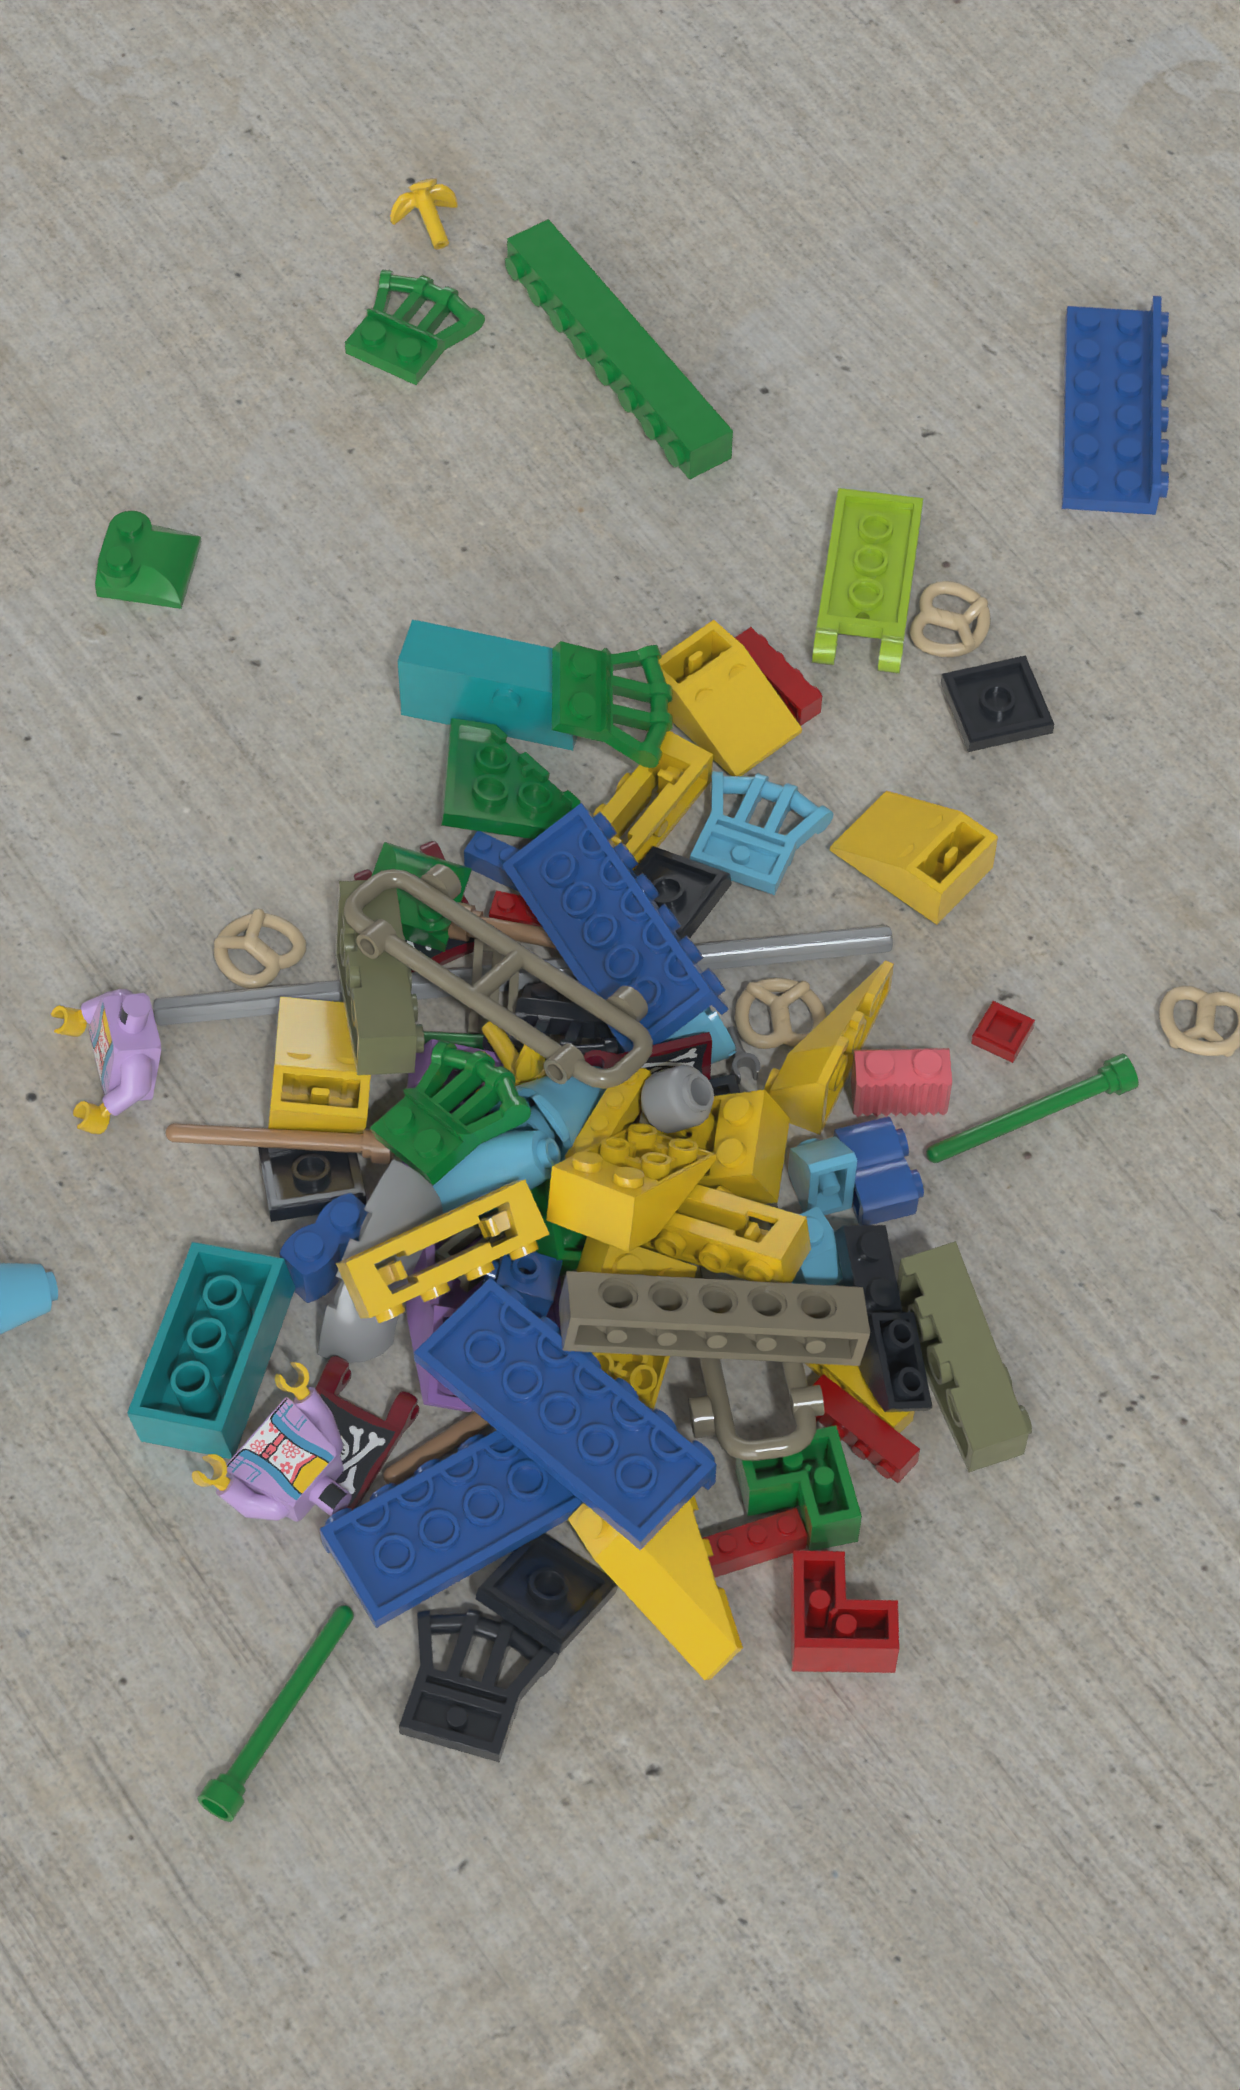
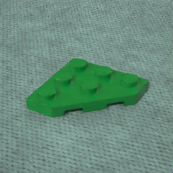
M451 718L448 733L441 826L535 839L578 806L581 800L569 790L562 792L549 780L550 773L527 752L519 754L506 742L508 735L497 725Z

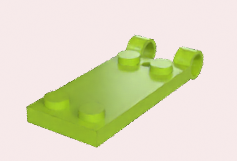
M838 488L815 632L812 663L834 665L838 634L881 639L878 671L900 674L924 498Z

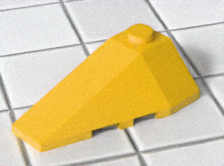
M695 1495L641 1550L586 1504L582 1503L568 1520L593 1559L704 1680H711L743 1649L725 1590L717 1586L708 1559V1557L713 1556L709 1539H702L694 1515V1511L699 1510Z

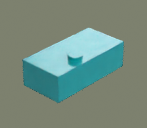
M412 619L398 658L401 715L450 725L451 718L495 724L509 738L574 750L578 736L552 730L551 647Z
M196 1242L191 1243L127 1412L141 1442L207 1455L216 1454L227 1459H231L236 1454L295 1291V1285L284 1258Z

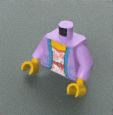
M118 989L106 992L82 1003L81 1009L56 1006L52 1010L51 1017L64 1019L63 1025L55 1029L54 1033L78 1037L84 1033L87 1022L90 1024L88 1031L104 1096L102 1098L103 1103L99 1106L86 1101H81L76 1105L73 1110V1116L83 1119L78 1124L77 1129L92 1134H101L107 1129L111 1114L118 1116L138 1101L152 1100L161 1055V1042L150 997L147 994H133L127 989Z
M290 1362L291 1366L298 1373V1381L291 1387L287 1385L281 1374L276 1373L275 1375L276 1386L282 1391L293 1393L296 1396L294 1401L286 1397L227 1464L221 1456L216 1454L202 1456L203 1460L210 1463L214 1469L211 1479H208L198 1470L192 1472V1480L196 1485L201 1487L214 1485L216 1487V1494L246 1518L279 1521L287 1517L298 1522L305 1517L314 1505H317L331 1516L339 1510L346 1508L352 1498L351 1493L335 1482L342 1474L344 1467L340 1457L343 1442L334 1415L315 1388L307 1387L309 1372L300 1363Z

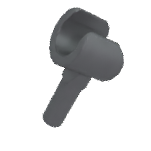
M728 1027L727 1031L736 1047V1053L732 1055L734 1060L730 1075L735 1074L737 1084H740L741 1075L738 1068L748 1067L752 1070L756 1081L760 1072L758 1058L754 1054L746 1053L743 1049L736 1027Z

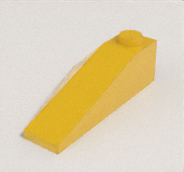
M885 960L788 1053L780 1070L776 1068L771 1070L764 1090L789 1116L790 1124L821 1135L851 1073L854 1050H862L889 994L894 963Z

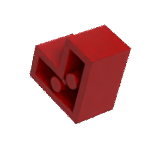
M793 1551L790 1575L792 1672L895 1673L900 1649L898 1600L846 1599L845 1551Z

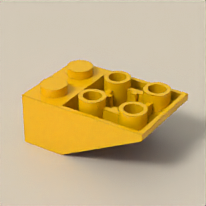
M712 620L666 652L659 660L666 683L672 686V701L668 703V713L672 715L673 723L699 747L712 753L713 760L731 776L744 775L802 733L801 726L745 647L715 620Z
M886 790L830 846V851L937 925L993 868L998 836L962 811Z
M280 996L268 1129L363 1134L368 1116L371 1075H357L344 1002Z
M766 1090L714 1096L710 1114L702 1124L674 1133L658 1131V1133L674 1139L692 1140L698 1144L699 1148L716 1154V1161L699 1181L698 1185L712 1189L722 1185L738 1197L762 1204L778 1203L790 1118ZM642 1109L636 1117L634 1124L639 1123Z
M642 1123L632 1124L627 1129L611 1137L604 1138L601 1142L581 1152H577L573 1156L552 1166L546 1220L630 1252L655 1238L714 1164L716 1154L699 1148L698 1144L692 1140L674 1139L658 1133L654 1126Z
M587 1236L576 1272L588 1271L594 1273L694 1278L697 1266L642 1247H637L627 1252ZM591 1352L598 1359L601 1369L614 1380L618 1377L624 1379L635 1389L639 1396L638 1400L648 1408L654 1409L670 1356Z

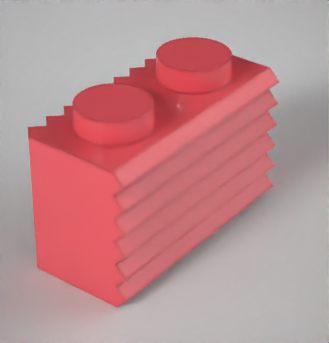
M949 1048L854 1050L851 1089L853 1114L857 1117L862 1113L867 1117L872 1113L876 1117L881 1113L886 1117L890 1113L895 1116L902 1113L906 1117L909 1113L916 1116L919 1112L924 1116L928 1112L933 1116L938 1112L944 1116L948 1112L952 1088Z

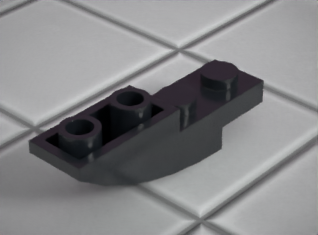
M843 1225L834 1232L843 1279L834 1285L863 1287L870 1336L860 1366H858L861 1374L884 1412L928 1411L933 1406L914 1312H903L886 1225Z

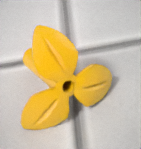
M437 178L418 181L408 187L412 192L401 194L395 201L390 214L391 223L395 225L416 207L421 213L434 249L445 248L449 245V240L435 206L457 207L458 203L455 193L448 186L437 184Z
M490 1021L482 1027V1032L503 1066L515 1075V1086L548 1076L544 1070L545 1058L525 1044L519 1054L506 1032Z

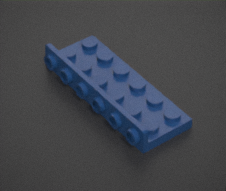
M1153 296L1150 311L1067 306L1065 316L1062 509L1156 515L1159 498L1167 497L1169 472H1161V465H1167L1169 440L1161 439V432H1167L1169 407H1161V400H1167L1169 375H1161V369H1166L1168 364L1169 344L1162 343V337H1167L1169 312H1162V296Z
M580 803L501 864L579 983L605 1000L621 986H630L636 989L644 997L648 1006V1013L640 1023L649 1031L653 1045L661 1044L711 1005L723 1015L729 1008L720 997L726 991L721 981L710 968L702 971L697 964L704 957L687 935L682 939L679 938L675 931L681 927L680 922L665 904L660 908L657 906L654 899L660 895L644 873L638 877L632 869L638 865V862L622 842L617 846L614 844L611 838L617 832L602 812L593 816ZM608 1025L624 1051H631L634 1047L633 1042Z
M491 1278L414 1351L416 1363L639 1550L666 1525L702 1486L709 1490L716 1483L715 1458L706 1446L697 1440L689 1442L676 1431L675 1423L667 1414L659 1409L652 1411L638 1400L637 1392L628 1382L619 1377L614 1380L601 1369L600 1362L591 1352L563 1351L561 1329L548 1317L538 1318L527 1308L525 1300L516 1290L509 1286L502 1288Z
M496 1430L485 1437L483 1434H479L469 1438L459 1446L457 1453L442 1461L440 1459H432L424 1463L414 1472L412 1478L399 1485L390 1483L379 1488L371 1495L370 1501L354 1510L351 1508L339 1510L326 1520L325 1526L320 1528V1535L326 1552L332 1554L375 1628L567 1521L583 1502Z

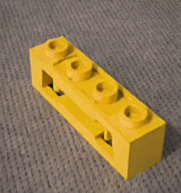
M671 731L666 733L660 747L662 757L657 767L647 768L638 765L632 774L626 773L619 781L615 795L607 805L604 803L600 804L593 813V816L602 812L614 827L617 834L611 839L617 846L619 843H623V840L620 839L621 836L651 801V791L658 784L657 793L659 795L628 832V842L625 846L638 864L652 846L659 847L711 782L713 754Z
M524 1179L506 1184L340 1261L336 1265L360 1319L375 1316L377 1322L382 1323L404 1313L406 1310L403 1303L420 1295L422 1301L426 1302L450 1291L447 1282L465 1274L467 1281H471L495 1270L492 1263L493 1260L508 1253L511 1260H516L538 1250L539 1247L536 1240L549 1235V1232ZM498 1207L499 1213L479 1220L478 1215ZM475 1224L479 1225L484 1238L497 1236L505 1231L506 1235L505 1238L492 1244L490 1242L478 1243L410 1276L407 1275L401 1260L387 1263L379 1269L374 1265L395 1254L397 1257L409 1256ZM407 1278L408 1283L390 1291L387 1286Z
M698 1184L655 1238L639 1246L674 1259H681L703 1266L715 1273L723 1272L749 1281L791 1283L811 1250L807 1217ZM749 1216L773 1223L774 1225L769 1231L759 1228L758 1223L755 1222L749 1225Z

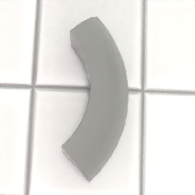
M392 1160L364 1208L368 1214L362 1224L359 1241L350 1239L342 1261L442 1215L441 1199L433 1186L419 1172L403 1163ZM423 1249L409 1256L397 1257L395 1254L374 1265L379 1269L387 1263L401 1260L407 1275L410 1276L413 1274ZM338 1270L336 1277L342 1279L341 1274ZM405 1278L387 1286L391 1291L408 1283ZM342 1279L335 1295L334 1305H327L318 1355L327 1359L338 1356L348 1363L366 1362L378 1357L394 1343L398 1316L382 1323H378L375 1316L360 1319Z

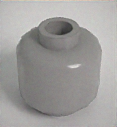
M689 1065L675 1066L652 1074L645 1080L641 1091V1107L644 1115L650 1124L658 1131L664 1133H674L702 1124L708 1118L714 1101V1092L710 1081L696 1068Z

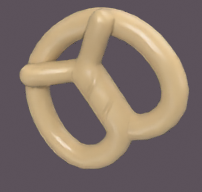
M951 581L935 582L923 590L919 601L920 613L914 618L910 626L911 640L923 652L939 657L966 655L980 646L989 631L991 618L988 601L986 598L981 597L979 593L963 584ZM947 594L962 598L970 603L971 606L964 614H959L933 607L932 603L936 596ZM977 617L976 628L971 633L969 625ZM926 624H933L959 632L962 642L956 644L933 642L924 636L923 629Z
M256 909L252 914L244 915L232 921L219 933L214 941V957L221 972L236 985L248 989L261 988L270 984L277 977L280 970L297 964L306 952V940L296 926L284 918L264 913L262 909ZM261 927L271 928L285 935L291 941L292 949L286 954L278 955L258 937ZM247 930L245 936H237L241 932ZM228 949H243L247 951L265 969L255 975H249L240 971L230 960Z
M785 978L764 979L748 983L746 989L738 998L735 1008V1024L741 1038L750 1046L758 1049L775 1048L782 1044L795 1047L810 1032L797 1034L792 1031L789 1005L799 998L804 1001L812 1015V1030L827 1017L825 1008L819 997L810 989V984L807 981L798 982ZM771 992H783L784 994L776 996ZM756 998L770 1007L773 1026L772 1034H758L750 1025L749 1010Z
M1192 986L1175 987L1165 994L1160 1004L1159 1019L1163 1032L1169 1039V1044L1172 1048H1180L1203 1056L1224 1055L1225 1057H1230L1240 1047V997L1229 992L1207 993ZM1181 1000H1190L1197 1003L1195 1027L1181 1032L1174 1021V1007ZM1217 1006L1230 1007L1238 1015L1237 1028L1227 1039H1224L1214 1030ZM1204 1038L1207 1041H1200L1198 1039Z

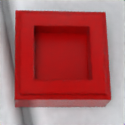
M993 1001L973 1033L971 1044L1014 1063L1034 1029L1035 1019Z

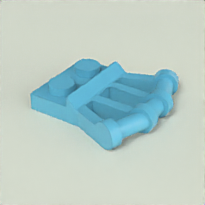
M712 771L711 814L691 852L690 859L730 873L731 881L775 895L788 866L792 863L795 851L815 833L823 832L831 823L834 814L824 805L818 807L798 792V786L789 783L781 786L769 782L768 776L759 773L755 777L723 776V771ZM723 794H746L735 818L723 815ZM762 798L776 802L764 828L749 824ZM792 809L803 817L804 820L786 836L781 835L778 832L788 812Z

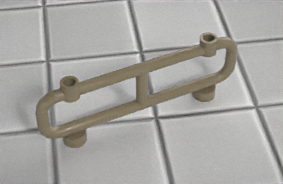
M437 864L421 878L405 870L391 869L381 871L371 876L347 898L344 915L347 923L360 934L357 936L356 941L364 955L375 959L384 951L546 1058L544 1070L555 1083L564 1084L573 1076L591 1087L603 1089L616 1087L635 1074L651 1056L653 1040L649 1031L640 1023L648 1013V1006L644 997L636 989L630 986H621L607 1000L603 999L454 901L453 899L461 893V883L457 875L449 867ZM386 889H402L505 957L471 986L399 938L395 929L383 919L373 921L363 912V908ZM523 968L628 1037L633 1042L634 1047L613 1067L608 1069L596 1068L585 1061L583 1054L577 1047L568 1043L563 1046L489 998V996Z
M777 1203L765 1204V1205H769V1206L778 1208V1204H777ZM749 1216V1221L758 1223L761 1229L769 1231L774 1225L773 1223ZM679 1259L680 1261L697 1266L694 1278L703 1279L700 1265ZM700 1358L707 1396L688 1399L694 1439L715 1436L716 1434V1438L724 1451L732 1457L745 1461L786 1457L799 1453L810 1445L816 1434L815 1416L824 1415V1401L820 1385L808 1386L803 1363L782 1362L789 1391L793 1419L796 1421L795 1431L781 1437L744 1440L737 1435L721 1360Z

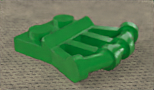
M382 269L374 307L367 309V316L345 341V352L354 358L417 385L446 349L480 330L485 322V316L477 308H470L458 296V290L452 287L445 286L441 288L434 284L433 279L425 275H421L419 278L393 275L392 270ZM391 292L408 293L409 296L393 315L386 313ZM427 299L436 303L418 326L409 323ZM450 312L460 320L439 333L433 334Z
M560 641L552 648V730L604 742L643 767H657L662 757L660 747L666 733L673 728V717L668 713V703L672 701V686L666 683L659 660L662 655L658 645H649L635 651L612 654L608 648L599 651ZM642 666L648 683L615 676L613 671ZM613 695L650 703V712L613 704ZM613 723L648 732L644 741L640 742L613 725Z
M439 1041L433 1048L431 1064L417 1087L403 1089L405 1097L375 1122L370 1129L381 1144L413 1170L419 1172L434 1186L480 1144L526 1122L531 1115V1109L527 1100L518 1094L515 1087V1075L503 1066L496 1067L494 1059L485 1051L480 1050L472 1053L457 1049L454 1043ZM453 1068L463 1070L440 1090ZM483 1082H485V1085L479 1091H477L471 1098H469L463 1105H461L454 1113H449L468 1095H470L476 1088H478ZM501 1102L498 1111L482 1118L496 1104Z

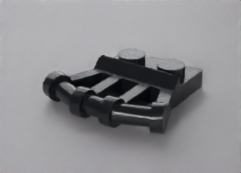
M544 982L526 984L522 997L517 1000L516 1016L548 1037L550 1034L564 1035L565 1039L561 1040L560 1045L572 1044L581 1051L583 1056L592 1050L619 1054L616 1037H612L611 1030L605 1022ZM506 1032L520 1054L524 1044ZM484 1035L482 1043L484 1050L495 1052ZM583 1038H591L596 1041L593 1044L580 1045Z
M469 1608L467 1612L430 1615V1610H418L420 1667L399 1724L400 1734L500 1763L521 1699L541 1676L550 1671L559 1655L504 1618L502 1622L483 1617V1612L480 1610ZM459 1634L447 1672L434 1669L432 1636ZM477 1637L495 1642L481 1682L462 1677L473 1642ZM512 1648L530 1662L507 1689L496 1687L507 1653Z

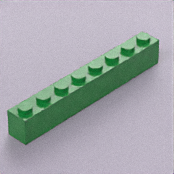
M549 219L507 238L505 266L510 277L515 281H520L526 288L533 304L544 309L549 315L554 328L559 333L563 332L572 342L577 355L581 359L586 358L592 365L600 382L604 386L609 385L616 393L623 409L628 413H633L641 423L646 436L651 440L655 439L663 448L668 461L673 467H679L690 480L732 459L733 430Z

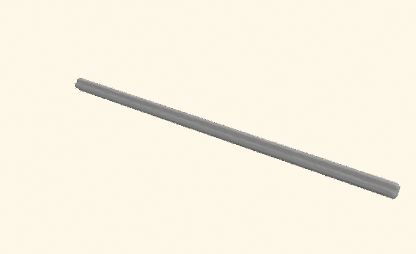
M880 925L694 945L704 957L697 964L702 971H705L707 968L716 970L890 952L893 947V936L890 926ZM563 957L544 959L578 981ZM482 965V977L491 970L492 965ZM473 967L447 969L471 985ZM523 968L520 969L518 989H525L527 983L537 984L543 982ZM417 972L412 973L411 994H416L417 1000L451 996ZM509 979L500 986L499 991L509 990ZM340 980L157 998L154 1000L153 1008L156 1024L162 1026L278 1014L280 996L334 1002L344 1001Z

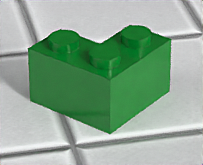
M836 1425L816 1429V1434L810 1445L793 1455L759 1461H745L736 1458L735 1472L747 1517L797 1507L808 1535L807 1547L809 1551L858 1542L862 1515Z

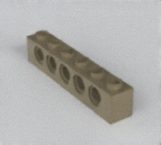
M567 1271L559 1301L563 1351L860 1366L870 1336L863 1287Z

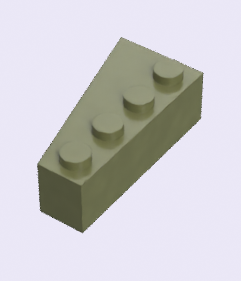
M366 880L339 881L335 957L357 1075L415 1073L416 1053L424 1052V1030L422 1024H415L418 1021V1001L416 994H411V968L385 951L375 959H371L361 952L356 941L357 936L360 934L347 923L344 907L351 893ZM397 888L386 889L363 908V912L373 921L383 919L390 923L395 929L397 936L405 941Z
M956 1241L901 1258L897 1285L903 1312H914L927 1381L968 1472L970 1473L1024 1455L1028 1436L1032 1433L1030 1417L1025 1407L1018 1405L1012 1389L1009 1371L1005 1364L1002 1363Z

